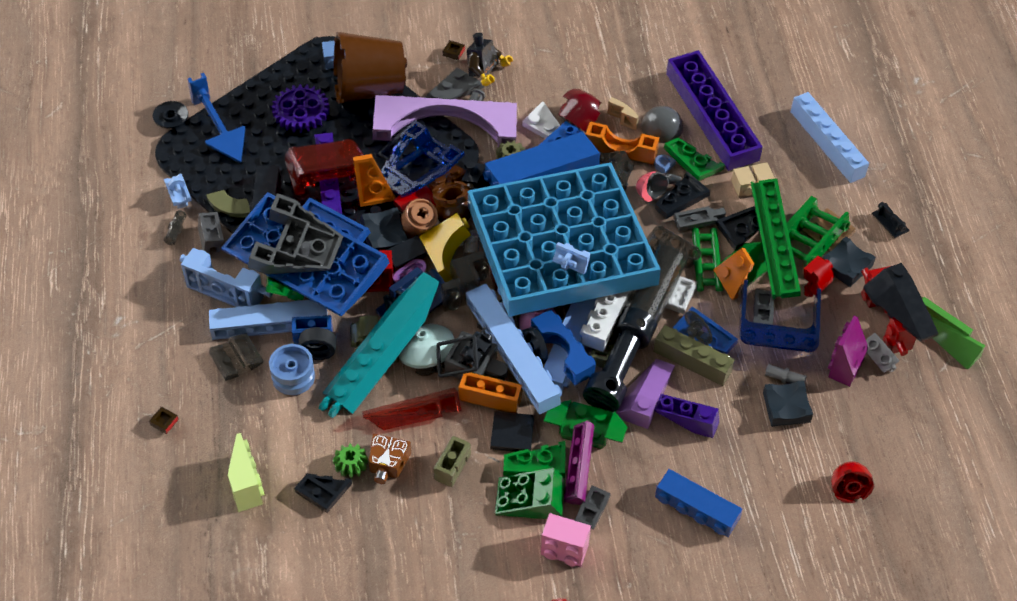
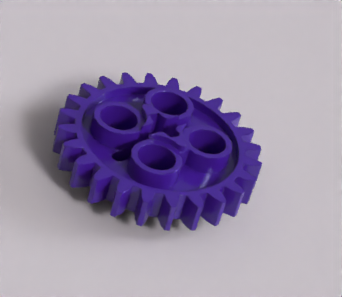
M299 84L298 88L293 85L291 90L285 88V93L280 91V96H275L276 100L273 101L272 106L273 118H275L276 123H280V127L286 126V130L293 128V132L297 129L302 132L306 128L307 131H310L309 127L316 129V124L322 125V120L326 121V116H329L328 98H326L325 93L321 94V89L316 91L315 86L309 89L308 85L305 88H302L301 84Z

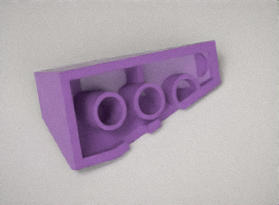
M656 359L627 388L619 410L615 411L617 415L626 422L648 429L655 414L656 404L660 395L666 389L675 365Z

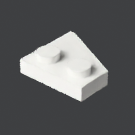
M543 101L522 121L523 127L544 139L560 126Z

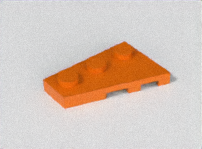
M372 154L353 157L360 207L393 201L396 197Z

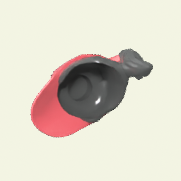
M649 172L638 179L636 190L644 201L651 202L665 193L668 184L679 182L681 177L674 174Z

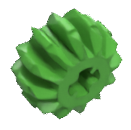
M349 443L348 447L341 445V450H336L335 457H333L336 472H341L342 477L348 474L351 479L353 474L360 477L361 471H366V464H368L366 451L360 449L359 444L355 447H352L351 443Z

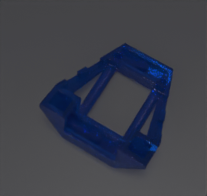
M414 120L400 135L401 140L398 145L394 146L393 154L386 161L381 172L391 190L401 197H406L443 176L465 154L452 144L449 147L445 146L430 135L427 127ZM411 141L417 150L396 163ZM422 154L439 164L414 182L398 171Z

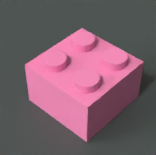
M550 513L542 533L541 555L550 560L563 561L569 566L581 567L589 546L591 526Z

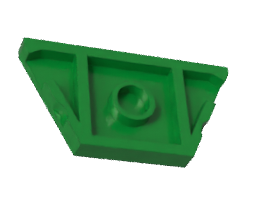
M266 275V292L286 296L295 301H298V299L303 300V295Z

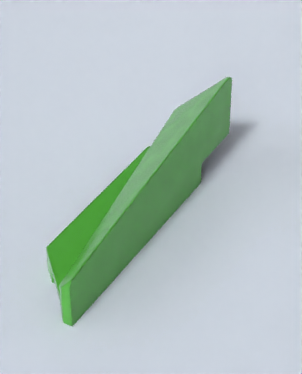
M921 297L939 333L938 336L932 337V339L962 366L970 369L981 357L985 345L971 338L973 329L926 297Z

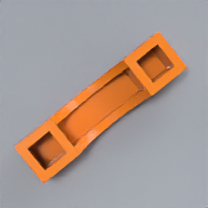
M591 121L585 134L599 152L654 164L658 152L659 137L641 134L636 139H622L615 136L607 125Z

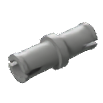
M768 364L765 376L782 380L781 383L785 384L786 382H806L807 375L790 371L789 368L782 369Z

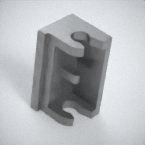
M218 212L199 213L198 231L202 250L209 254L210 248L216 247V252L218 253L221 250V244L224 243Z

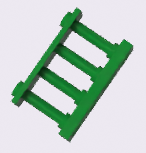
M810 196L787 222L790 241L797 240L813 249L806 254L792 247L793 256L803 260L804 267L817 256L822 257L838 237L848 230L850 226L849 213L845 212L840 218L819 210L817 198ZM817 216L834 225L830 230H827L809 222V220ZM807 228L822 235L823 238L816 242L799 234V231Z

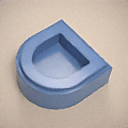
M665 154L658 155L654 161L655 169L662 174H666L676 165V160Z

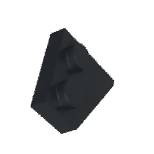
M307 473L295 486L294 491L328 513L352 485V480L349 478L337 480L333 479V476H318L317 474Z

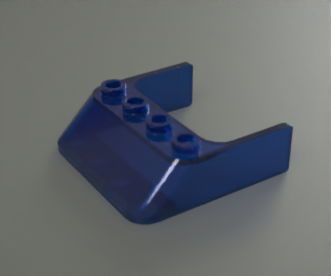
M744 279L741 291L738 329L743 343L802 352H814L818 349L821 289L817 288L815 294L813 325L811 327L802 329L754 323L745 318L748 280Z

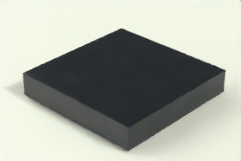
M494 411L490 449L512 452L526 449L531 451L534 415Z

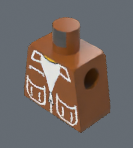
M373 433L369 468L371 473H375L374 481L376 483L385 484L387 477H399L412 452L410 441Z

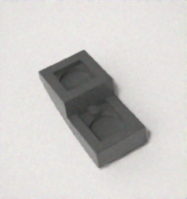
M755 290L753 324L773 325L774 300L772 299L771 291Z
M592 485L575 521L590 525L591 529L594 530L610 499L611 493Z

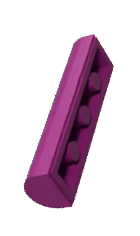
M589 421L576 424L573 428L564 502L573 505H582L583 502L585 503L594 434V424Z

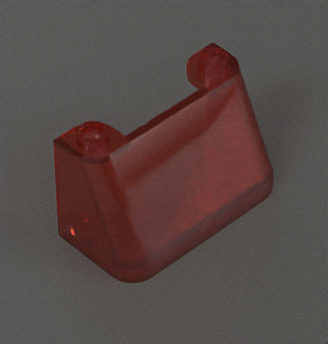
M346 139L337 142L291 147L285 154V162L295 195L304 194V189L308 185L314 187L315 181L347 176L350 181L356 180L353 157L364 155L354 140Z

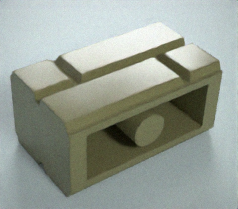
M452 436L433 468L434 479L449 487H453L471 456V444Z

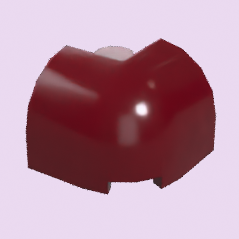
M572 89L563 95L567 102L561 106L558 115L586 133L590 121L595 122L600 115L598 109L601 101L581 89Z

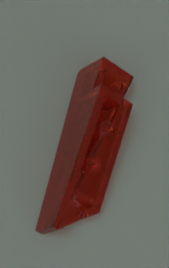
M454 387L362 411L363 418L376 424L382 430H388L443 417L442 412H458L462 410L458 391Z

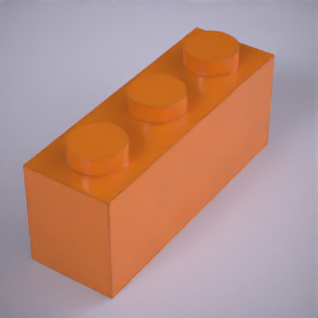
M471 372L463 374L459 384L460 401L510 413H517L522 399L521 384Z

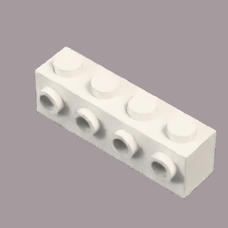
M631 291L596 298L594 311L590 310L587 318L588 323L587 325L583 324L580 331L582 336L581 343L602 352L604 351L613 333L614 326L631 296Z

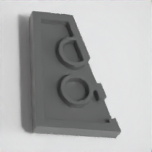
M457 67L424 98L456 99L463 95L466 97L470 95L472 89H482L484 86L480 80L469 76L468 73Z

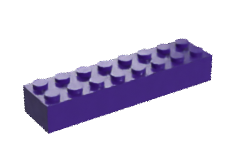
M697 50L668 59L667 76L722 163L726 165L727 171L760 161L763 146L701 52Z

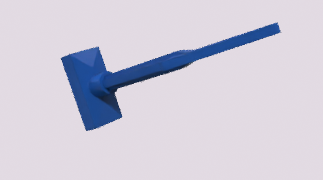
M204 72L201 73L200 79L192 81L191 77L188 78L193 105L203 103L220 133L219 136L206 140L205 144L240 163L243 153L245 126L227 131L210 102L207 77Z

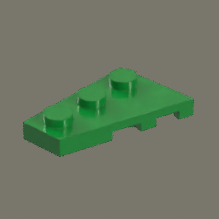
M680 138L673 139L664 144V149L698 181L723 171L726 166L721 162L719 164L714 162L708 154L702 155L697 152L696 147Z
M566 440L550 447L543 445L541 449L530 451L526 449L504 454L503 476L555 468L565 478Z

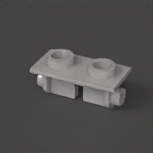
M876 333L866 339L869 347L867 354L884 373L888 370L893 372L897 368L895 365L900 360Z

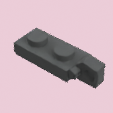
M708 206L675 213L673 218L678 232L714 225L717 220L726 217V212L724 208L714 210Z

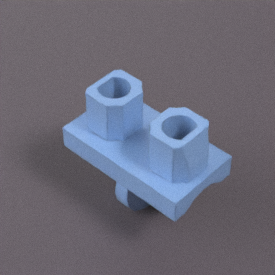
M182 174L173 176L170 179H164L173 205H177L178 209L187 207L188 202L192 200Z
M558 242L552 261L560 264L564 270L570 268L582 274L586 273L591 254L587 251L576 250L568 243L564 245Z

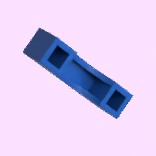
M549 309L531 319V327L534 326L539 330L545 343L559 345L567 352L568 357L564 361V373L574 386L590 378L591 374L595 372L596 362L592 356L585 352L582 343L576 341L572 331L564 326L558 314L555 315Z

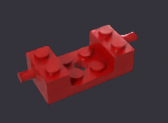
M888 267L869 270V268L862 269L861 273L865 279L864 285ZM863 289L861 291L863 301H866L869 308L876 307ZM889 317L890 321L883 336V342L893 353L900 352V355L904 356L908 354V350L913 349L916 338L902 327V323L896 318Z

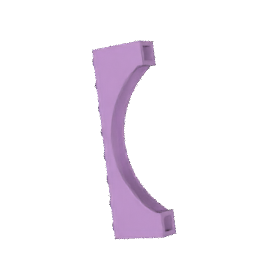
M375 95L373 140L391 141V137L398 130L421 118L453 116L465 119L481 127L497 142V147L500 146V143L505 144L506 141L513 142L515 140L516 143L517 103Z

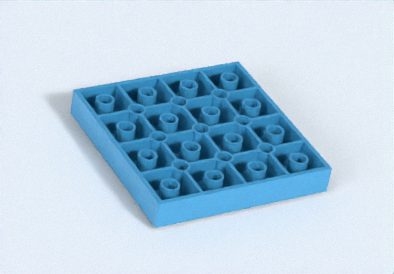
M611 162L468 190V208L509 317L659 285L661 269ZM558 242L564 245L568 243L576 250L587 251L591 254L586 273L582 274L570 268L564 270L560 264L552 261Z

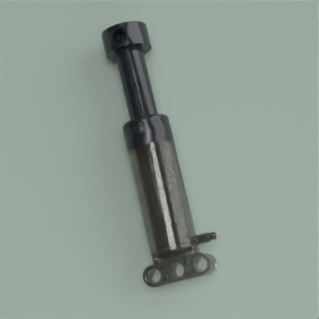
M656 226L646 238L661 269L659 285L631 291L613 329L617 340L602 371L591 374L583 390L584 399L592 407L611 412L619 410L627 392L623 380L637 350L644 349L649 345L684 268H691L701 257V251L697 246L663 226Z

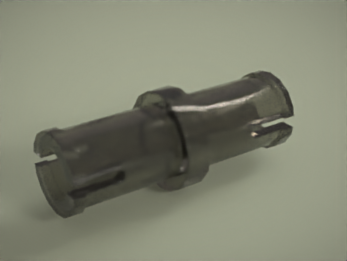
M178 210L175 212L164 238L166 244L175 245L178 235L183 230L184 220L187 217L184 211Z

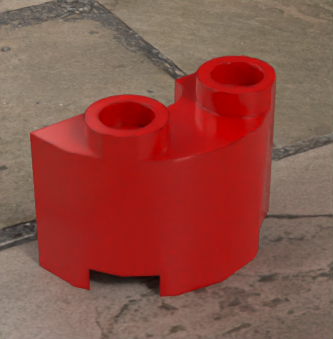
M817 256L804 267V278L808 281L804 286L805 296L813 297L818 295L833 282L834 276L831 270L833 265L829 260H824Z

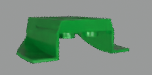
M572 400L563 401L561 405L548 410L544 422L558 425L559 434L562 439L572 441L574 425L584 421L593 423L592 447L599 449L606 446L608 439L623 443L628 428L615 411L613 413L578 402H572Z

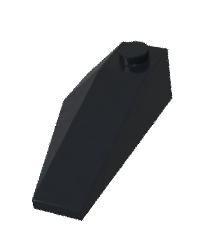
M902 263L883 269L864 285L863 289L873 304L877 307L881 306L886 310L889 317L896 318L902 323V327L920 342L938 336L939 333L911 275Z

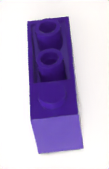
M664 394L660 395L654 409L655 412L685 429L710 438L714 437L719 425L718 408Z

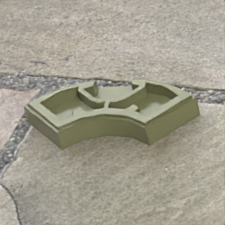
M225 190L206 195L210 205L219 213L222 212L228 214L229 217L236 218L247 217L250 214L247 198H232L227 195Z

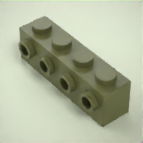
M664 325L655 338L653 352L721 386L725 384L732 373L735 359L713 349L709 345L696 341L693 337L678 332L674 328Z

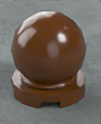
M454 181V184L445 185L444 182L433 189V201L436 204L440 223L456 213L459 214L461 219L465 217L468 221L471 218L468 208L469 189L468 185L464 182Z

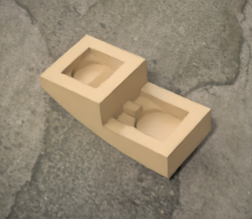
M611 97L608 101L607 113L620 118L621 125L636 130L639 118L636 112L628 105Z

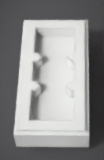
M679 276L666 308L684 314L696 289L697 282Z

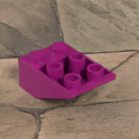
M853 316L851 322H846L842 330V336H839L835 343V349L831 355L832 359L828 365V369H830L828 377L849 387L857 375L869 348L859 319L856 316Z

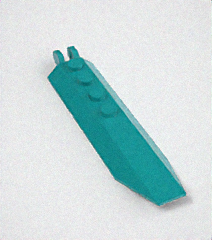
M423 272L392 303L322 392L327 396L324 397L318 407L321 411H325L333 401L336 403L328 412V416L334 418L343 407L351 414L357 410L425 322L439 284L438 280Z

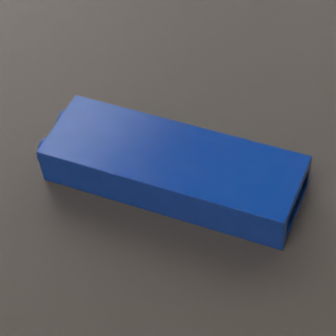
M582 131L485 163L483 176L486 182L494 186L599 165L600 152Z

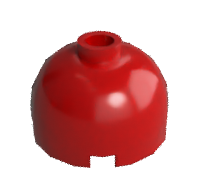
M850 461L839 465L831 477L832 491L835 497L845 503H855L854 499L859 498L864 500L874 489L871 473L866 466L858 462Z

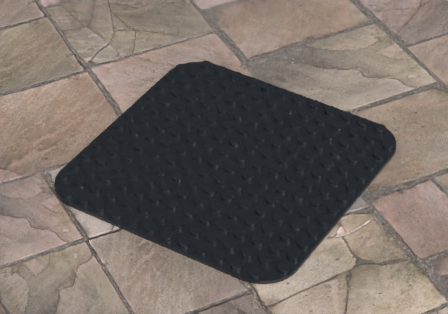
M323 36L314 37L312 40L307 41L211 103L227 131L245 126L243 153L240 163L205 144L206 140L220 135L205 108L188 118L182 125L165 133L157 143L155 157L158 166L170 178L182 174L190 196L208 212L218 211L210 205L206 195L225 190L227 195L232 198H247L250 205V202H253L251 190L255 186L253 175L256 174L257 166L279 165L282 174L280 194L296 200L302 207L309 198L322 204L315 134L333 133L342 215L361 224L360 218L362 214L379 213L397 207L393 204V201L360 207L353 157L372 154L395 197H398L421 181L429 188L430 182L454 165L467 170L466 164L469 161L474 160L478 163L479 149L473 138L447 117L430 116L407 124L391 137L392 140L399 132L406 129L428 143V147L404 170L381 158L379 152L390 141L373 140L375 98L338 104L335 94V85H338L337 76H334V68L325 69L322 42L335 41V38L338 37ZM299 84L302 85V88L308 85L309 89L315 86L316 91L321 89V94L325 93L330 107L329 116H326V121L322 120V125L316 124V129L309 127L310 131L304 128L302 132L299 129L293 132V128L286 130V126L280 127V123H276L275 118H273L272 106L273 101L276 100L275 96H280V91L285 93V88L291 90L293 85L298 88ZM405 84L402 94L392 95L420 97ZM404 133L383 155L403 166L424 144ZM218 212L220 223L232 234L246 218L229 217L228 214Z

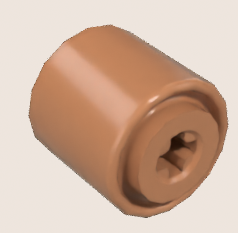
M426 199L411 201L400 217L406 236L412 238L418 235L419 237L432 229L437 222L438 212L435 205Z

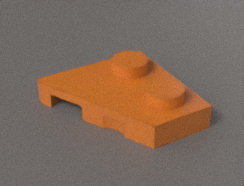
M741 248L713 269L731 300L738 298L739 295L737 293L740 287L745 284L747 275L754 266V262L745 248Z

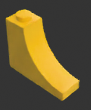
M458 213L419 236L435 268L446 283L452 280L450 263L454 252L465 239L471 236L468 230L470 227L465 217L461 219Z

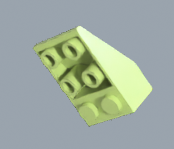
M241 433L236 434L228 470V478L238 512L262 505L261 496L265 495L259 473L256 470L254 458L250 452L248 440H243Z

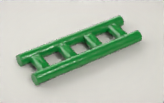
M693 228L692 241L697 291H704V286H715L716 291L721 292L723 291V285L715 272V278H703V271H714L713 269L721 264L717 228H711L710 234H699V229ZM700 241H711L712 248H700ZM701 256H712L713 263H702Z

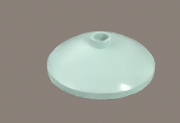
M423 324L398 357L403 364L412 368L423 369L436 366V344L452 340L454 336L448 328L442 325ZM454 343L440 346L441 363L447 357Z

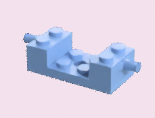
M192 248L187 256L182 254L180 257L186 286L207 296L237 307L260 304L264 295L269 298L273 295V293L266 292V287L261 283L260 274L254 270L242 268L234 279L228 274L224 275L213 269L210 254L204 250Z

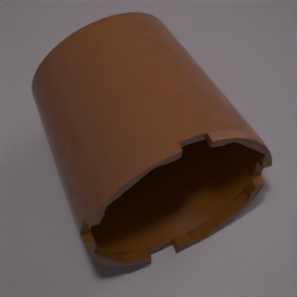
M336 32V37L338 38H335L333 67L334 76H337L338 85H335L338 104L374 99L375 95L392 96L403 93L404 84H406L405 68L407 67V58L404 56V48L401 41Z

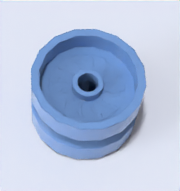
M287 344L277 348L272 353L269 367L275 388L286 395H298L309 390L315 380L313 359L309 350L302 345Z

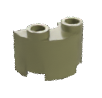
M378 316L359 317L358 322L351 323V347H358L379 321Z

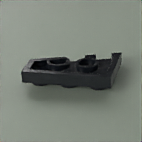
M687 171L684 174V178L675 183V187L671 191H667L655 204V209L668 219L675 213L681 212L709 197L710 190Z
M755 206L721 218L716 222L717 227L734 251L759 231Z

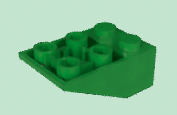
M555 468L499 477L495 515L548 519L550 513L562 516L565 479Z

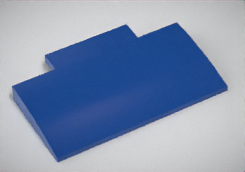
M269 192L265 194L221 247L222 251L248 265L249 257L256 241L276 249L285 225L269 220L270 208L276 196ZM309 198L302 207L308 212L311 211L317 219L327 223L343 236L330 271L265 275L335 314L342 316L369 289L390 262L386 254L363 243L371 233L369 228Z

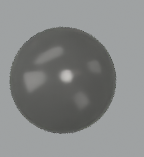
M657 106L650 109L644 115L641 122V130L643 134L659 137V143H666L681 136L683 122L680 115L674 109L667 106Z

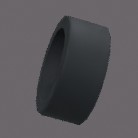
M319 327L308 328L300 333L298 345L307 348L312 354L313 360H325L335 354L337 339L336 335L328 329ZM311 343H321L324 345H315Z

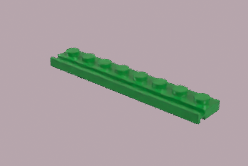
M777 178L760 180L759 183L752 181L751 191L772 299L774 300L776 297H781L782 299L801 296Z

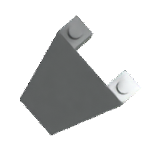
M277 193L270 208L269 220L283 224L285 228L276 249L256 241L249 257L248 268L264 274L330 271L343 236L327 223L317 219L311 211L308 212L301 207L300 203L296 200Z

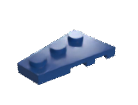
M693 306L673 327L678 332L693 337L696 341L709 345L724 354H728L738 343V338Z

